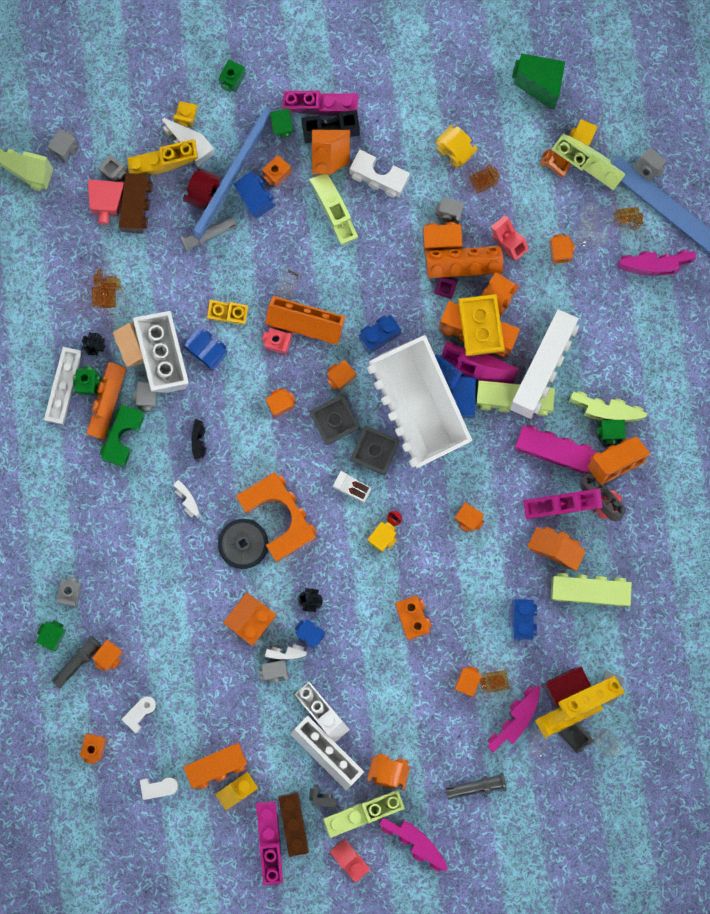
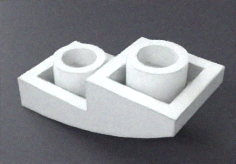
M177 480L173 485L176 488L174 492L182 499L187 498L182 503L186 507L184 511L191 518L194 515L199 518L201 515L193 496L183 483Z
M293 644V647H288L286 654H283V649L272 646L271 650H266L265 657L289 660L305 657L307 652L304 651V647Z

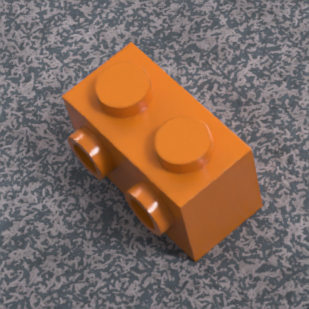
M416 595L395 603L407 641L430 633L429 629L432 628L429 617L425 618L422 611L425 610L422 598L418 599Z

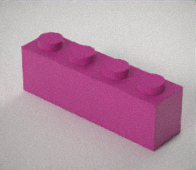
M532 425L522 426L514 450L585 475L589 473L587 467L591 461L590 458L596 452L592 450L591 446L586 444L577 445L573 443L574 440L566 437L560 439L555 437L556 434L549 431L540 432L537 430V427Z

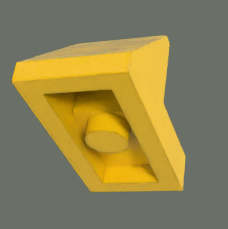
M246 772L215 795L226 811L257 790L258 786L250 774Z

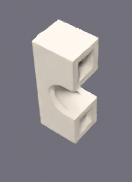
M359 149L350 167L351 177L358 182L363 180L369 183L368 185L375 190L379 188L384 190L385 194L392 198H395V196L400 198L410 178V173L393 165L388 174L379 175L373 169L376 164V157Z

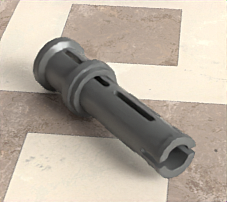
M92 635L88 637L89 640L81 648L78 647L77 654L52 679V682L61 689L85 662L91 660V656L102 646Z
M500 773L498 776L489 778L484 776L482 780L446 787L448 800L482 792L490 794L491 791L500 789L506 791L507 788L504 774Z

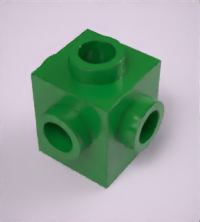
M90 366L76 369V375H73L75 392L79 395L98 396V385L102 381L99 372Z

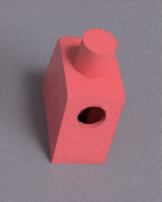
M88 180L90 210L92 214H98V224L109 225L110 215L119 216L124 182Z

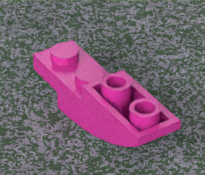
M284 91L282 109H291L292 112L328 116H338L339 112L357 110L358 114L359 95L358 93Z
M682 250L677 255L670 256V254H664L659 256L658 259L656 252L644 251L639 253V256L632 257V255H626L621 257L617 267L640 275L676 274L680 270L679 265L694 262L696 254L695 251L688 252V250Z
M448 341L441 355L456 366L463 375L476 377L477 380L514 384L519 368L488 354H483L482 357L479 355L466 356L464 348Z
M532 685L523 692L525 697L521 701L515 700L509 706L511 709L509 714L514 719L512 721L510 719L505 721L501 726L503 730L498 735L494 733L488 738L489 744L486 747L491 752H494L506 739L511 744H514L526 729L539 700L541 688L538 685L534 688Z
M276 801L256 802L263 885L283 883V870Z
M384 817L381 819L379 825L382 826L381 830L389 835L394 833L400 836L398 840L406 845H409L410 842L413 844L410 852L413 853V858L420 862H423V860L430 862V867L438 872L441 869L444 871L448 869L443 857L434 844L414 825L403 820L399 826Z

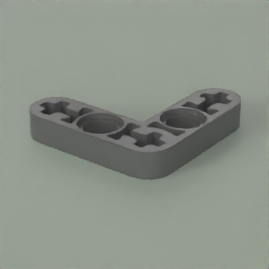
M591 472L585 475L580 484L581 490L586 491L600 488L601 495H604L607 501H602L603 508L599 509L610 520L620 521L626 509L606 486L622 477L623 474L602 485L599 484Z

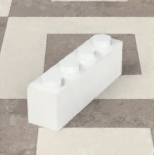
M309 716L290 734L345 790L349 789L364 773Z

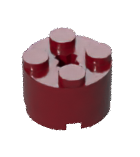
M197 167V171L193 173L186 190L189 193L188 195L184 194L183 202L204 211L213 198L212 194H215L220 186L221 179L219 176Z

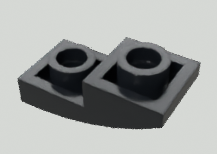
M195 419L191 444L193 458L199 462L200 458L205 457L207 448L204 447V441L199 440V438L204 437L206 427H203V421Z

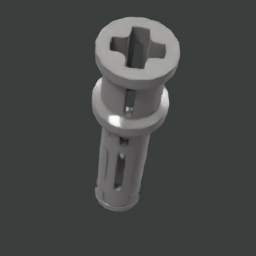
M230 217L209 226L200 240L194 238V233L185 237L180 236V240L185 251L188 252L192 247L199 244L202 246L205 241L237 228V225H235L234 218Z

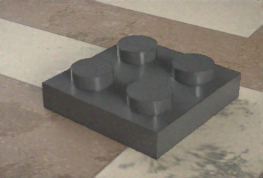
M343 394L309 411L326 446L360 429Z
M365 425L350 461L385 476L400 440Z

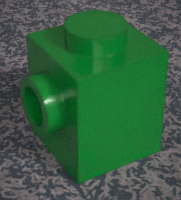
M228 59L218 78L221 88L228 92L231 90L236 92L246 75L245 67Z
M291 109L270 112L274 135L280 136V138L291 137V133L296 132Z
M625 419L602 420L599 426H596V435L600 437V442H605V445H616L617 441L626 439Z
M55 620L52 623L46 621L45 624L42 623L37 632L39 636L36 643L52 651H57L67 630L63 629L64 625Z

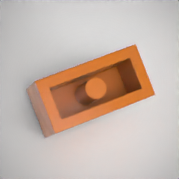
M448 222L445 225L429 223L427 226H423L424 252L428 250L462 248L461 224Z

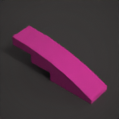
M600 488L523 500L526 519L603 508Z

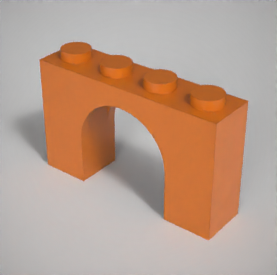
M274 472L236 495V498L246 514L271 501L280 502L290 510L292 521L287 532L266 545L276 563L315 540L314 534L317 531L312 523L307 524L304 519L307 515L302 507L297 508L294 503L297 499L293 492H288L284 487L287 483L281 474L278 476Z

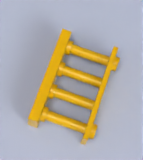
M613 676L558 702L560 708L539 717L535 722L543 736L547 738L603 710L602 704L623 695L625 692L616 677Z

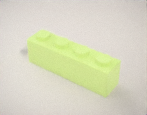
M478 381L475 406H480V410L489 411L491 408H499V412H510L512 402L520 385ZM550 388L546 398H541L540 403H542V406L536 415L548 416V413L551 414L553 412L555 388Z
M557 573V576H553L551 580L550 600L628 607L631 605L632 582H626V578H615V581H609L604 576H595V579H588V575H576V578L568 577L566 573Z

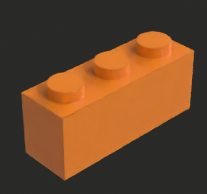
M637 436L631 439L626 438L619 445H612L603 453H595L590 458L591 461L587 468L599 484L602 485L644 464L651 453Z
M238 742L190 763L183 768L192 789L197 787L198 790L208 787V782L215 779L216 782L228 778L227 773L234 771L237 774L246 770L245 765L248 762Z

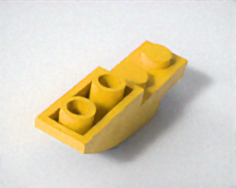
M192 139L159 147L160 150L129 157L127 160L129 173L144 175L165 173L182 167L198 158L196 140Z

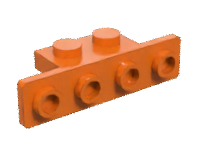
M111 362L107 363L103 379L98 385L97 399L94 400L91 410L93 412L86 431L87 435L102 440L105 439L125 375V367Z

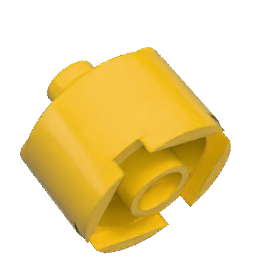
M451 124L436 139L435 143L437 146L436 150L442 156L445 154L449 156V162L456 169L459 166L462 167L478 151L476 145L472 147L470 144L471 138L459 127L456 126L454 128V124Z

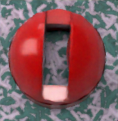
M398 511L389 512L387 522L392 526H398L402 521V515ZM393 514L399 521L396 522L390 515Z

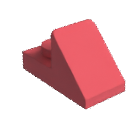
M345 838L330 851L340 867L348 873L355 883L371 870Z

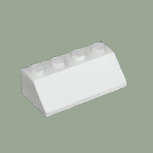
M171 311L133 318L151 392L169 393L186 389L189 382Z

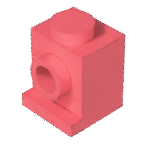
M270 328L269 332H264L262 342L265 343L264 348L286 355L292 334ZM274 337H279L278 342H273L272 339Z

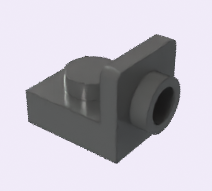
M314 785V789H310L309 801H313L312 805L336 807L337 799L333 798V794H321V797H317L318 785Z

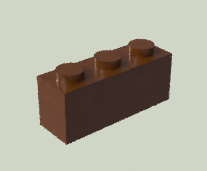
M125 174L119 219V229L121 232L143 234L144 229L148 227V218L145 217L146 211L150 210L148 193H152L153 182L150 181L148 175Z
M299 793L279 795L278 799L289 857L309 853Z

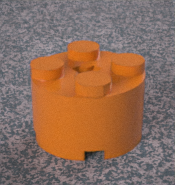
M496 272L481 296L497 294L501 317L511 303V298L517 292L519 285Z
M378 753L376 757L371 759L367 782H371L373 779L375 785L391 789L401 786L400 790L405 791L410 771L408 761L399 758L395 761L389 760V756Z

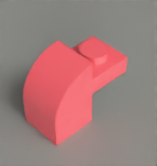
M504 215L491 226L494 233L492 238L513 260H518L529 250L525 238L514 230L507 216Z

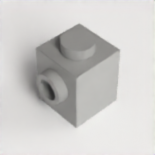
M59 129L48 145L50 153L66 162L70 155L73 156L78 150L76 136L68 130L64 132Z
M649 147L633 168L651 182L655 176L659 178L665 171L663 166L667 160Z
M138 382L137 391H134L133 402L136 403L138 408H141V411L151 412L152 408L157 409L158 392H151L149 383Z

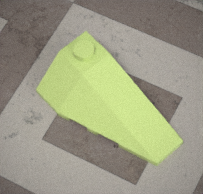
M0 148V166L29 184L32 189L41 191V188L47 190L53 172V167L47 157L24 151L21 155L12 149L4 152Z

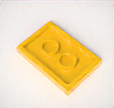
M497 294L458 299L466 356L504 352Z

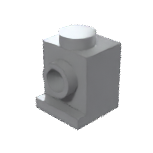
M443 197L441 202H437L435 213H438V216H441V219L451 222L455 220V223L459 224L464 203Z
M67 577L66 580H61L56 603L78 607L82 584L78 583V579ZM68 587L72 589L69 595L65 592Z
M285 660L262 664V669H259L261 681L269 680V683L281 681L280 677H284V680H289Z

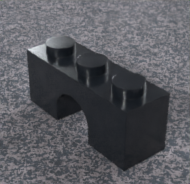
M357 110L339 112L336 118L329 120L321 119L320 115L301 118L305 144L312 143V130H350V137L360 136Z

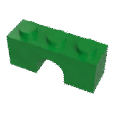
M121 405L120 409L117 408L114 415L115 423L113 427L110 426L107 432L108 441L102 445L100 450L103 461L125 468L132 450L121 445L120 437L128 430L139 433L145 417L143 412L125 405Z

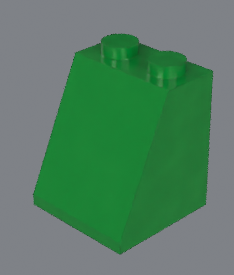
M521 53L520 59L515 61L512 78H515L514 85L554 110L560 94L566 61Z

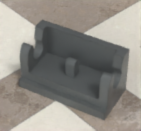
M578 723L558 732L576 753L582 752L587 745L594 741Z

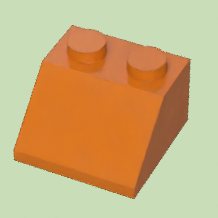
M312 130V174H332L350 163V130Z
M246 592L223 623L254 646L277 617V614Z

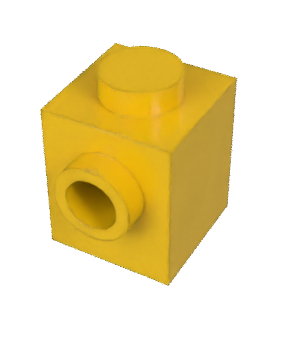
M581 119L577 128H572L569 136L589 146L598 126Z
M381 521L367 539V542L383 553L387 547L391 548L397 541L395 538L397 533L394 531L396 528L388 522L384 524Z

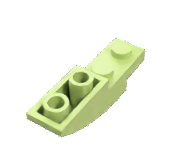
M565 134L561 135L551 149L581 171L583 169L612 190L617 187L625 176V173L610 163L611 160Z
M321 174L309 179L340 245L342 246L358 239L348 210L328 174Z
M573 391L568 401L586 408L583 416L600 421L625 419V423L645 419L648 414L643 412V408L628 406L621 399H611L609 404L606 405L605 401L598 398L593 400L581 391Z
M395 790L339 811L322 820L329 838H332L403 810L405 807L399 791Z

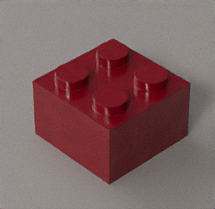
M578 666L543 683L542 686L551 704L560 707L558 702L591 687V684L582 666Z

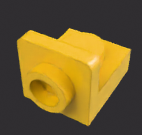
M179 101L176 115L174 114L173 116L174 122L186 128H193L198 106Z

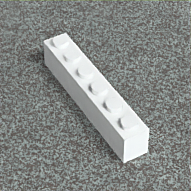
M559 309L557 310L514 397L510 410L532 419L534 413H539L542 406L540 400L542 397L546 398L550 389L547 386L549 382L553 383L557 375L555 369L557 366L561 367L564 361L563 352H568L572 344L570 338L571 336L575 337L580 326H577L579 318Z

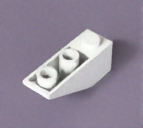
M162 119L164 125L162 129L167 136L174 134L177 138L173 141L174 144L192 139L196 140L198 158L190 162L191 165L194 163L199 167L215 155L214 148L203 134L168 119Z
M310 682L294 694L334 742L338 741L350 730Z

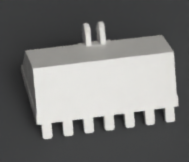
M426 335L382 353L369 361L368 372L369 374L374 373L377 379L374 385L377 390L381 389L384 395L381 398L383 405L388 404L391 412L388 416L391 421L395 420L398 426L395 429L397 436L402 435L405 443L402 447L405 452L409 451L412 457L409 460L411 467L416 466V468H419L472 441Z

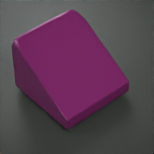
M440 277L434 294L452 299L458 279L454 277Z

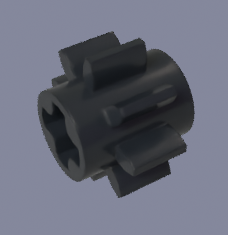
M89 332L88 336H83L81 341L83 343L82 349L88 355L98 356L99 351H104L105 339L99 333Z
M305 588V592L299 595L298 601L303 606V611L316 612V609L322 606L323 598L318 594V589Z

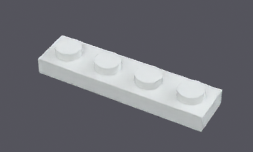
M66 347L62 348L44 417L45 421L64 425L74 388L73 375H76V369L79 368L82 351Z

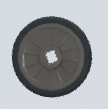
M237 519L230 522L219 535V553L223 560L234 568L248 569L256 566L264 559L268 550L266 546L268 544V537L265 530L257 522L250 519ZM245 539L248 545L241 548L239 542Z

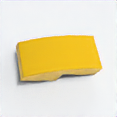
M210 299L206 319L245 325L248 306Z

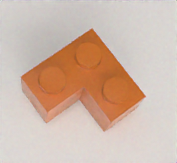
M536 527L527 546L534 553L552 559L559 565L577 571L586 552L580 546L581 543L571 539L570 535L562 531L556 533L555 530L549 527L544 529Z

